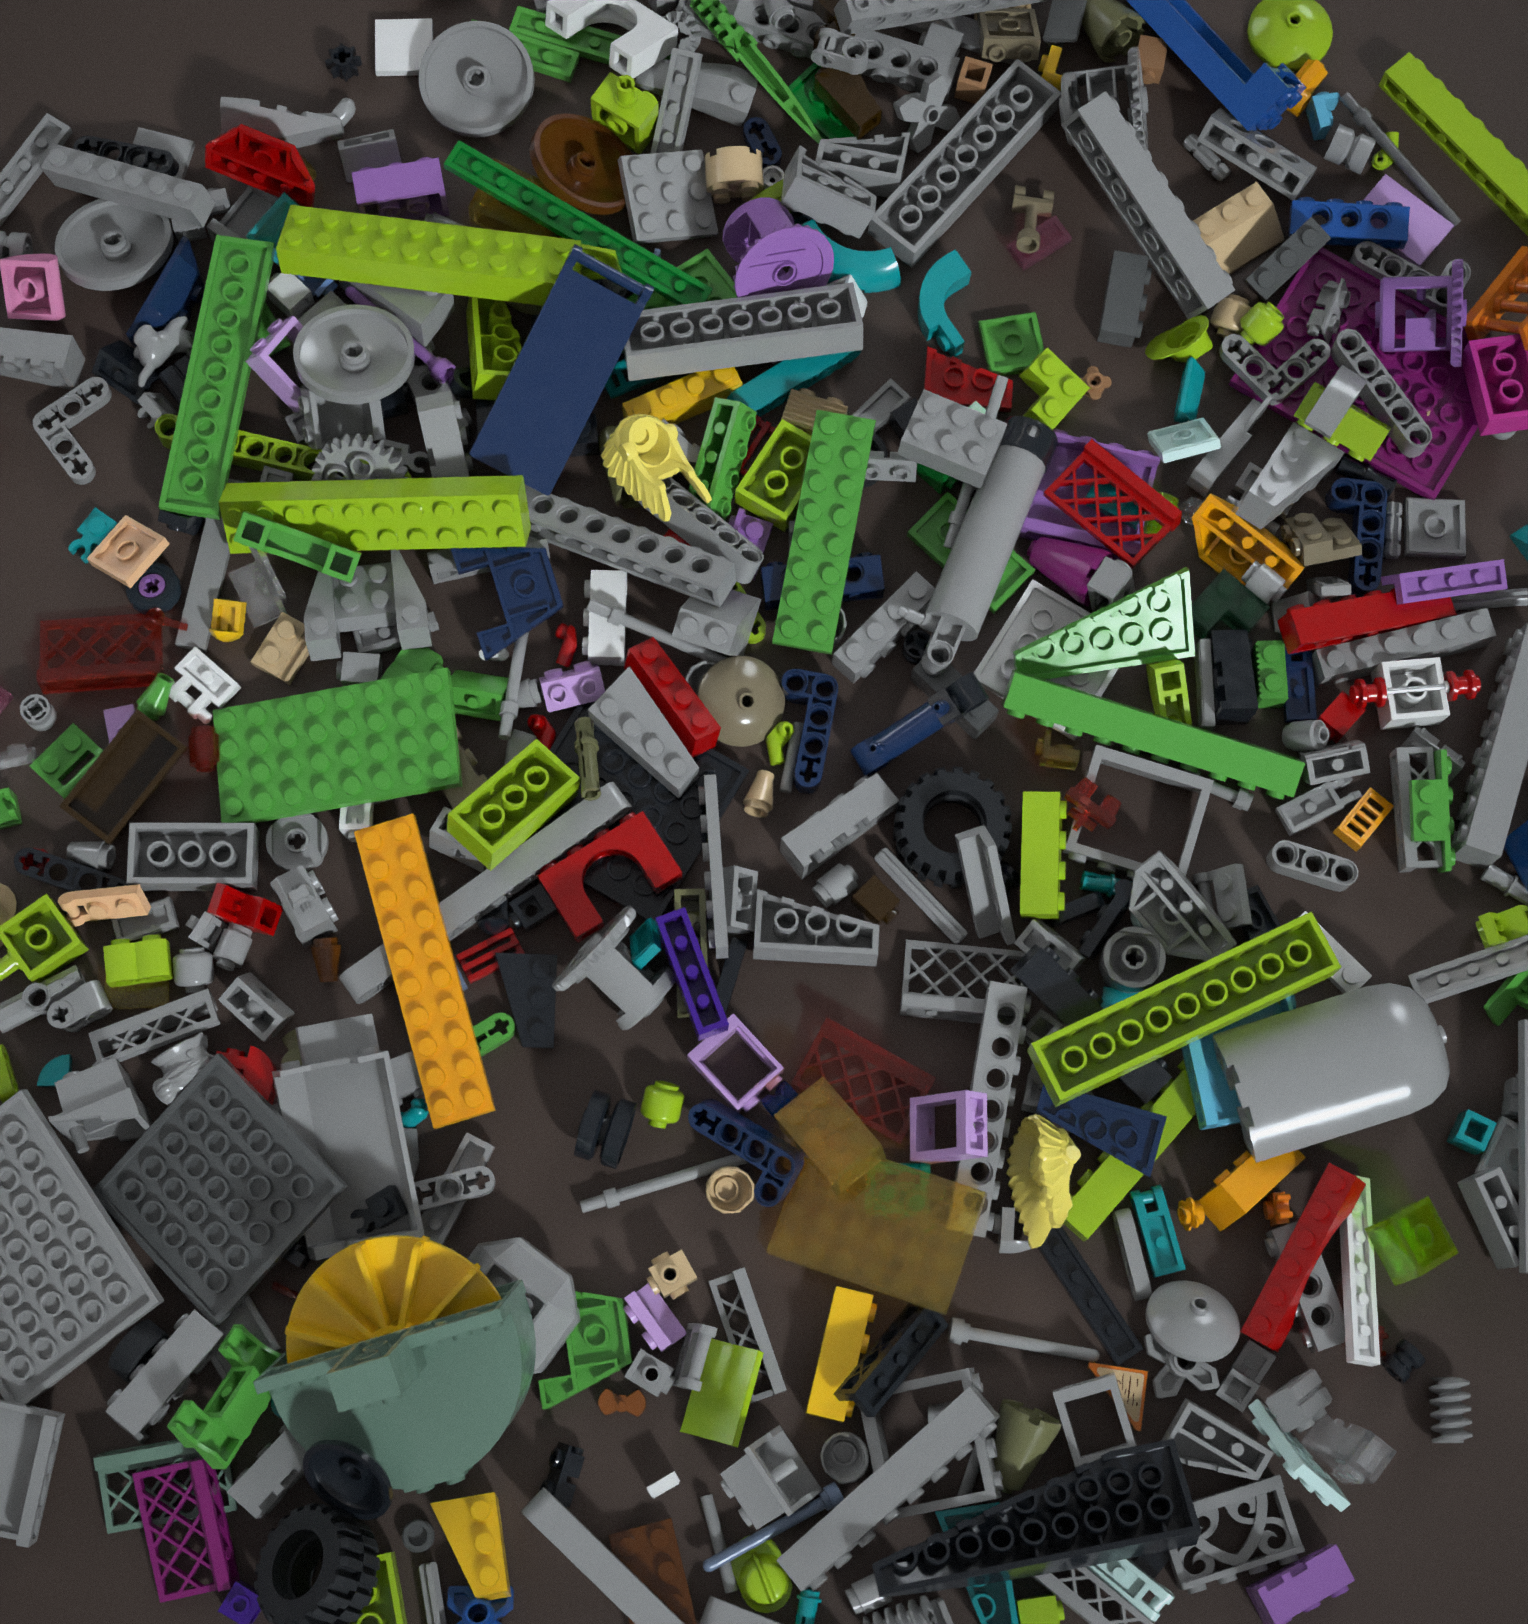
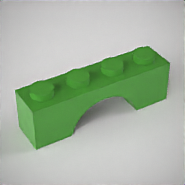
M247 511L243 512L233 541L289 559L349 583L352 582L361 553Z

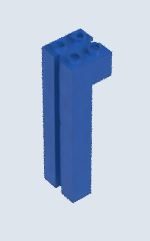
M1127 0L1247 131H1255L1257 128L1259 130L1273 129L1281 122V114L1287 108H1293L1302 99L1301 93L1307 87L1284 63H1281L1278 68H1271L1267 63H1264L1254 74L1186 0Z

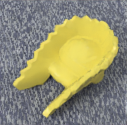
M634 414L620 421L615 431L603 445L605 449L601 457L604 460L603 466L608 468V476L616 478L618 486H624L628 495H632L635 501H642L644 508H649L652 514H658L659 518L664 522L670 520L671 509L665 491L666 486L662 480L672 477L679 471L704 502L709 503L712 500L711 495L697 477L677 440L678 431L675 425L665 424L659 418L651 415Z
M1037 1114L1025 1117L1021 1121V1126L1017 1129L1018 1133L1013 1136L1014 1143L1008 1148L1011 1156L1007 1159L1009 1168L1006 1172L1010 1177L1008 1186L1013 1190L1011 1199L1015 1202V1211L1020 1213L1018 1222L1024 1224L1023 1232L1024 1235L1028 1236V1244L1031 1249L1042 1246L1051 1228H1060L1068 1217V1212L1073 1206L1069 1193L1070 1175L1074 1164L1081 1157L1080 1150L1064 1128H1057L1050 1121Z

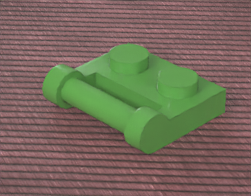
M73 723L30 767L65 799L103 750ZM90 752L94 755L65 786L60 783Z

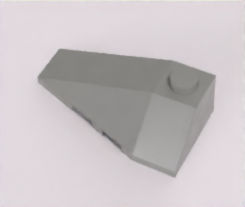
M221 97L220 99L221 135L239 124H243L293 144L296 148L344 138L345 131L341 118L308 111L297 115L288 111L286 106L277 105L276 110L259 106L260 101L247 98Z

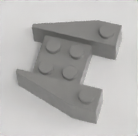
M390 550L391 562L357 566L351 583L318 571L304 614L305 642L311 661L342 658L340 632L397 625L402 650L432 646L430 619L426 601L399 550Z

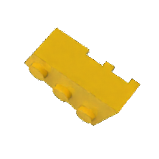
M491 1492L430 1503L476 1599H486L489 1601L511 1597L499 1500L496 1493Z

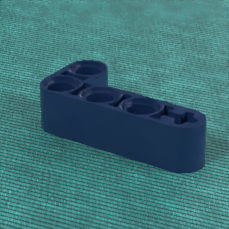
M1340 478L1332 484L1327 492L1325 503L1333 512L1353 515L1352 532L1362 544V550L1368 551L1372 556V559H1366L1362 555L1350 557L1348 582L1351 584V594L1359 598L1375 591L1381 581L1387 490L1381 483L1375 481ZM1335 492H1343L1347 499H1340ZM1365 495L1373 496L1376 503L1368 502ZM1363 523H1370L1374 531L1366 530ZM1367 572L1364 576V581L1360 580L1364 573Z
M790 669L784 673L781 680V688L785 695V700L791 703L807 705L794 774V785L799 792L811 794L816 792L821 784L837 700L838 683L833 676L802 669ZM798 681L803 687L798 691H792L787 687V683ZM826 686L831 689L832 694L823 697L817 693L816 689ZM822 715L826 718L827 722L823 725H816L811 721V717ZM810 743H816L821 747V751L817 754H811L806 751L805 747ZM807 764L813 765L810 782L804 781Z
M707 1099L690 1109L688 1121L692 1128L763 1171L754 1189V1196L759 1204L765 1207H772L788 1196L804 1165V1157L800 1150L717 1100ZM729 1124L736 1127L738 1131L737 1138L729 1134ZM755 1140L763 1144L764 1154L756 1151L754 1146ZM782 1156L790 1160L791 1170L785 1169L782 1166ZM768 1183L776 1187L777 1197L769 1194L767 1190Z

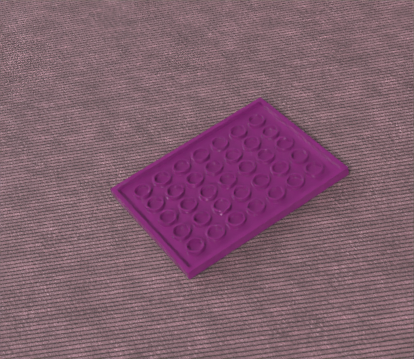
M1322 247L1299 269L1276 306L1284 316L1282 320L1283 330L1268 345L1261 346L1254 343L1252 346L1276 370L1312 339L1325 341L1323 334H1318L1316 337L1309 335L1306 325L1313 308L1325 309L1316 305L1323 285L1327 284L1328 281H1334L1339 285L1341 278L1345 279L1347 289L1351 294L1350 302L1346 309L1343 308L1340 315L1339 329L1337 333H1333L1328 344L1330 350L1342 330L1353 329L1359 332L1432 432L1430 443L1418 457L1409 458L1402 454L1389 435H1387L1372 460L1364 459L1363 463L1374 466L1376 471L1390 478L1397 479V483L1423 498H1429L1434 501L1478 428L1462 362L1461 367H1453L1450 364V351L1382 352L1379 349V328H1375L1376 302H1380V280ZM1397 289L1395 292V339H1405L1406 310H1412L1420 318L1425 317L1430 308ZM1437 312L1436 338H1446L1447 318ZM1462 328L1463 353L1469 341L1465 328ZM1341 344L1344 349L1352 350L1348 344ZM1321 351L1311 352L1306 360L1308 365L1314 357H1320ZM1331 353L1325 365L1288 398L1278 405H1268L1267 408L1298 424L1299 418L1295 417L1294 414L1312 385L1317 382L1326 388L1339 370V367L1331 357ZM1251 363L1246 366V371L1252 376H1258L1262 373L1260 366ZM1298 366L1288 367V374L1292 378L1303 376V372ZM1358 367L1361 372L1369 374L1365 367ZM1236 373L1234 374L1229 386L1260 403L1264 402ZM1283 380L1275 388L1270 387L1269 393H1278L1282 385L1285 384ZM1375 390L1379 396L1387 397L1383 391ZM1358 396L1353 405L1374 416L1362 398ZM1392 413L1397 420H1404L1400 414ZM1314 429L1313 431H1310L1311 433L1323 439V435L1319 432L1315 431ZM1410 436L1412 442L1421 444L1417 437ZM1340 443L1338 446H1335L1347 454L1350 450Z

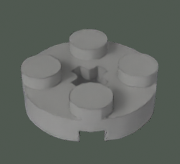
M312 814L278 819L270 826L266 835V848L269 855L278 867L286 871H290L302 864L307 871L320 866L329 847L327 830L320 820ZM296 834H300L301 838L306 840L300 849H295L294 845H289V841L294 840Z

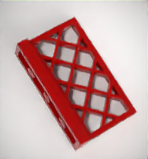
M1093 439L1084 446L1083 452L1043 494L1044 497L1132 569L1141 562L1170 530L1173 532L1181 522V510ZM1085 463L1093 470L1094 478L1076 479V470ZM1098 484H1111L1116 489V496L1099 497ZM1094 485L1095 498H1077V486ZM1061 486H1073L1074 499H1060L1054 493ZM1133 502L1138 506V515L1121 516L1120 503ZM1116 503L1117 516L1100 517L1099 504ZM1095 504L1096 517H1082L1078 513V505ZM1155 520L1162 526L1155 534H1144L1143 521ZM1139 521L1140 534L1122 535V522ZM1118 522L1119 535L1106 536L1101 532L1100 523ZM1145 540H1150L1146 545H1144ZM1140 541L1141 550L1134 557H1131L1123 550V542Z

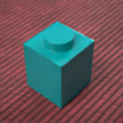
M1467 1109L1457 1115L1446 1142L1473 1155H1477L1485 1151L1497 1123Z

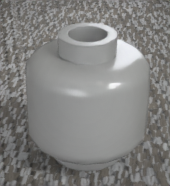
M204 947L179 949L180 954L175 955L172 960L175 984L185 987L186 993L205 990L204 985L214 981L212 954L205 952Z

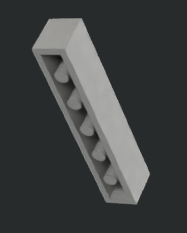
M52 143L41 166L42 171L57 187L203 228L216 203L202 184Z
M1488 608L1317 649L1312 654L1313 676L1316 686L1319 688L1371 675V672L1381 662L1441 658L1485 647L1497 635Z

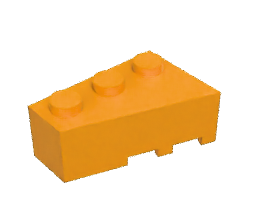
M1298 1149L1256 1163L1252 1155L1246 1150L1233 1162L1236 1167L1231 1172L1225 1169L1213 1180L1216 1185L1198 1201L1202 1204L1205 1215L1221 1232L1246 1214L1306 1157Z

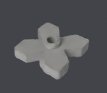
M935 72L923 81L921 93L905 94L893 104L897 117L903 121L911 122L908 132H910L909 147L918 153L931 144L935 126L948 131L960 121L956 107L950 104H943L948 86L944 76Z
M1152 1334L1144 1336L1147 1355L1165 1364L1152 1379L1157 1399L1177 1396L1185 1379L1199 1392L1219 1388L1220 1384L1216 1368L1205 1362H1194L1186 1359L1185 1366L1181 1368L1177 1362L1178 1356L1162 1347Z

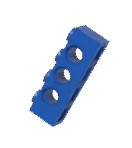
M1300 197L1297 200H1292L1289 213L1288 238L1310 217L1320 215L1327 221V223L1320 226L1331 237L1325 245L1357 246L1363 241H1370L1383 248L1404 249L1408 241L1410 207L1403 206L1402 203L1388 202L1385 205H1373L1372 201L1361 200L1355 204L1344 203L1341 199H1328L1327 202L1315 201L1311 197ZM1350 217L1354 219L1356 225L1347 227L1342 223L1341 219ZM1380 219L1384 222L1385 227L1375 228L1370 221Z

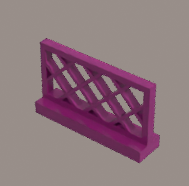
M200 1456L195 1459L133 1473L134 1486L160 1603L216 1590L218 1592L229 1590L236 1581H240L216 1469H212ZM189 1468L192 1482L188 1489L185 1490L174 1483L172 1479L178 1470ZM171 1472L168 1478L162 1475L164 1473ZM153 1476L164 1483L156 1497L145 1490L143 1478ZM168 1487L183 1496L175 1510L160 1501ZM187 1499L198 1507L199 1514L194 1523L179 1513ZM156 1506L171 1516L163 1529L152 1522L151 1514ZM175 1519L190 1528L182 1542L167 1533ZM193 1532H196L205 1539L206 1547L201 1555L186 1545ZM163 1538L178 1548L170 1562L159 1554L158 1546ZM182 1551L197 1560L189 1574L174 1565ZM200 1564H203L212 1571L214 1583L204 1585L193 1578ZM172 1571L185 1581L178 1591L168 1593L165 1578ZM189 1583L194 1586L186 1589Z

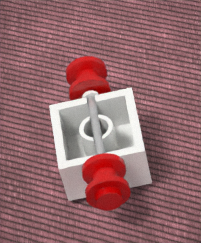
M1440 657L1381 662L1371 672L1372 684H1366L1363 679H1356L1354 685L1350 686L1349 697L1351 703L1355 704L1358 709H1365L1367 702H1374L1377 707L1381 730L1439 725L1450 716L1448 701H1455L1458 695L1464 694L1467 700L1475 699L1477 693L1481 690V681L1479 676L1475 675L1471 669L1465 670L1463 675L1458 677L1453 671H1447L1443 677Z

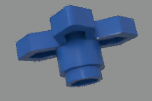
M450 1586L448 1588L447 1606L451 1612L461 1619L457 1624H501L499 1620L513 1610L514 1589L510 1586L511 1597L488 1601L486 1599H476L468 1586ZM479 1617L485 1618L482 1622H475Z

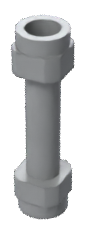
M1184 770L1185 772L1192 773L1200 776L1201 773L1200 771H1197V773L1188 770ZM1213 782L1210 792L1233 802L1232 807L1248 811L1254 794L1249 793L1245 789L1240 788L1239 791H1236L1216 782Z

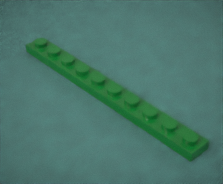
M460 140L444 162V169L562 238L581 240V244L615 250L622 273L643 285L648 283L654 287L656 293L677 305L706 302L712 293L713 288Z

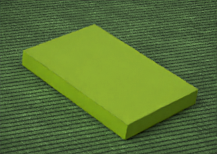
M711 1339L700 1382H703L700 1392L691 1391L680 1432L738 1448L764 1352Z

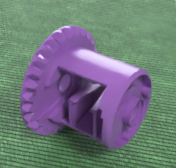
M766 197L750 200L738 207L730 215L724 226V246L729 255L736 262L740 263L735 266L736 275L733 276L735 282L733 287L737 297L826 286L834 266V253L831 244L818 229H812L809 225L803 227L798 223L794 225L792 215L780 201ZM790 266V269L785 273L782 267Z
M1455 259L1452 262L1451 276L1383 277L1380 280V302H1376L1375 328H1379V349L1382 352L1450 351V364L1453 367H1461L1462 328L1466 326L1467 299L1463 300V259ZM1447 288L1446 338H1436V309H1430L1425 317L1420 318L1412 310H1406L1405 339H1395L1396 289H1417V300H1425L1426 289Z

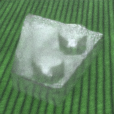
M25 743L7 746V751L0 752V770L33 763L37 759L35 746L26 748Z

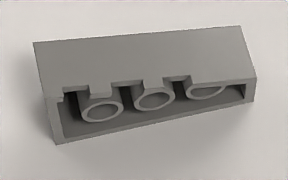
M877 773L870 778L868 775H865L853 785L854 789L846 794L841 793L829 803V806L822 811H817L803 824L781 838L780 853L801 880L897 809L899 804L898 798Z
M757 889L753 959L876 966L879 947V925L843 914L836 915L826 912L823 908L817 906L809 907L796 903L793 899L783 896L779 898L769 895L766 891Z

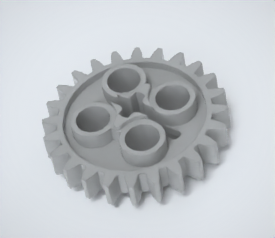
M357 433L353 440L348 434H345L341 441L335 437L330 445L326 443L322 452H319L312 468L315 474L311 481L408 478L404 477L408 468L398 466L402 457L393 458L391 456L394 450L393 447L387 450L383 449L384 440L374 444L372 435H369L367 440L363 441L360 433ZM360 459L366 460L369 465L362 463ZM335 471L341 472L345 477L339 476Z

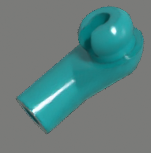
M413 1099L411 1101V1108L406 1112H401L403 1128H413L427 1118L429 1111L427 1110L425 1099Z

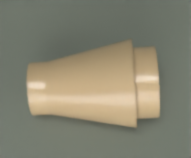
M766 770L757 771L756 777L743 800L745 805L744 811L747 814L763 818L767 817L768 812L773 809V780L775 777L773 773Z

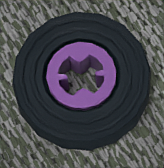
M153 563L131 588L126 586L127 598L133 608L144 615L155 616L164 614L171 610L179 601L181 595L180 580L170 567L161 563ZM155 586V588L158 587V591L153 593L152 590L149 591V588Z

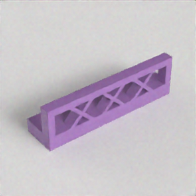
M1504 559L1381 577L1382 586L1394 584L1397 605L1508 589Z

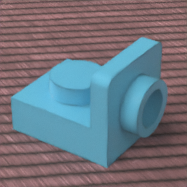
M1325 91L1312 96L1306 108V114L1314 141L1325 139L1330 127H1332L1333 116L1331 111L1335 110L1339 102V92L1329 93Z

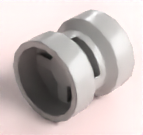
M31 694L21 702L20 714L34 730L46 731L55 724L57 712L43 695Z

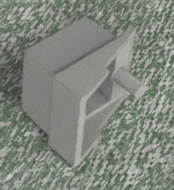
M115 1057L98 1060L92 1065L93 1067L83 1071L69 1072L61 1080L54 1082L63 1112L55 1116H48V1119L70 1143H74L77 1153H84L90 1149L87 1141L116 1137L119 1138L120 1142L138 1140L153 1124L149 1110L140 1100L130 1075Z
M780 1425L743 1449L746 1455L720 1474L724 1479L720 1482L723 1490L730 1499L735 1496L741 1505V1508L738 1510L740 1516L748 1527L753 1524L756 1530L784 1512L789 1517L823 1491Z

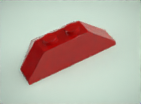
M239 124L206 144L205 168L277 197H280L285 192L300 206L314 207L315 184L295 145L243 124Z

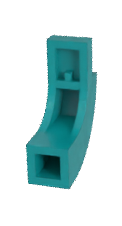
M956 249L940 258L929 269L921 286L917 307L919 326L926 341L937 336L936 340L939 347L944 352L948 351L951 357H956L963 352L965 341L948 318L944 303L953 293L967 286L971 277L970 269Z

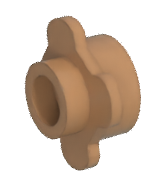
M1095 366L1089 367L1087 374L1080 378L1090 387L1085 395L1092 400L1100 399L1104 389L1109 388L1112 384L1111 378L1103 376ZM1092 381H1096L1097 384H1096V385H1092L1091 382H1092Z

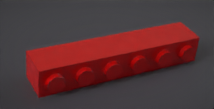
M1395 588L1387 593L1375 590L1359 598H1356L1354 594L1348 595L1332 603L1329 599L1314 603L1310 607H1304V604L1294 605L1286 609L1287 613L1277 623L1287 653L1293 654L1342 644L1456 616L1457 614L1451 597L1397 605Z

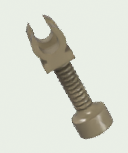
M1015 185L1011 211L1026 214L1024 229L1019 231L1017 235L1016 246L1019 251L1030 254L1036 252L1040 246V234L1035 230L1037 215L1051 217L1055 191L1044 189L1042 199L1025 196V186Z

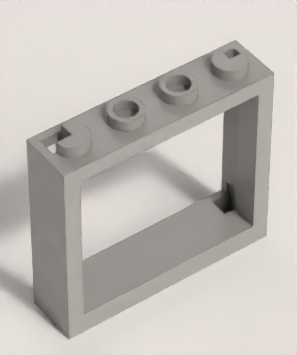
M1096 745L1092 751L1068 831L1066 850L1062 852L1069 854L1068 858L1078 863L1085 864L1086 860L1098 863L1097 868L1107 872L1115 873L1116 869L1127 872L1126 877L1133 879L1135 868L1142 864L1077 843L1099 766L1103 764L1199 793L1177 866L1186 876L1214 780Z
M966 1368L904 1381L893 1394L959 1380L962 1381L964 1391L968 1387L975 1386L982 1393L983 1383L980 1381L979 1373L975 1374L974 1368ZM879 1410L875 1417H866L861 1411L874 1473L889 1459L881 1414ZM978 1436L974 1440L985 1491L899 1507L898 1511L901 1514L896 1519L1000 1498V1491L1004 1490L1002 1484L1003 1477L1001 1471H996L993 1458L997 1457L994 1438L987 1436L982 1439Z

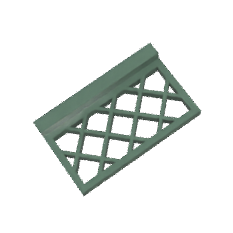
M178 1439L97 1454L93 1460L95 1471H98L107 1534L143 1528L142 1520L134 1521L137 1515L141 1516L139 1507L123 1497L131 1484L134 1483L132 1474L127 1470L137 1469L136 1472L144 1467L151 1466L156 1468L160 1467L161 1464H173L177 1461L198 1458L201 1455L196 1449L185 1448ZM231 1462L227 1469H222L217 1475L220 1487L226 1491L234 1485ZM119 1472L129 1479V1482L120 1494L109 1487L107 1474ZM170 1472L164 1473L162 1475L168 1478ZM223 1473L225 1475L226 1483L220 1480V1477L223 1475ZM189 1475L185 1482H182L175 1476L172 1481L187 1490L189 1487L187 1484L191 1480V1475ZM158 1480L153 1488L144 1483L145 1490L156 1497L158 1492L155 1490L161 1481ZM177 1493L171 1502L163 1496L160 1501L175 1510L177 1506L174 1503L180 1494ZM228 1494L229 1504L224 1505L225 1513L238 1510L237 1501ZM110 1495L116 1499L113 1504H111ZM118 1502H121L135 1512L126 1523L114 1524L113 1509ZM197 1505L192 1511L184 1512L181 1509L179 1512L187 1519L197 1518L199 1514ZM163 1512L161 1516L152 1518V1522L155 1525L165 1524L171 1516Z

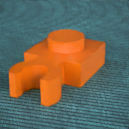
M1285 1191L1273 1192L1267 1195V1201L1263 1202L1264 1216L1266 1220H1270L1271 1227L1284 1226L1289 1223V1218L1293 1217V1211H1290L1289 1208L1291 1196L1290 1194H1285Z

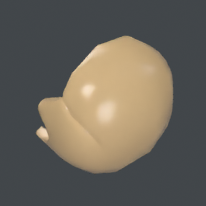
M721 1167L714 1171L706 1182V1198L714 1209L723 1214L739 1213L754 1199V1183L749 1174L739 1167Z

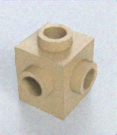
M682 1249L671 1256L667 1251L652 1259L653 1266L648 1268L651 1276L646 1278L655 1295L661 1292L664 1299L671 1296L672 1300L689 1291L687 1285L697 1280V1276ZM673 1271L676 1277L673 1280H667L664 1277L665 1273Z

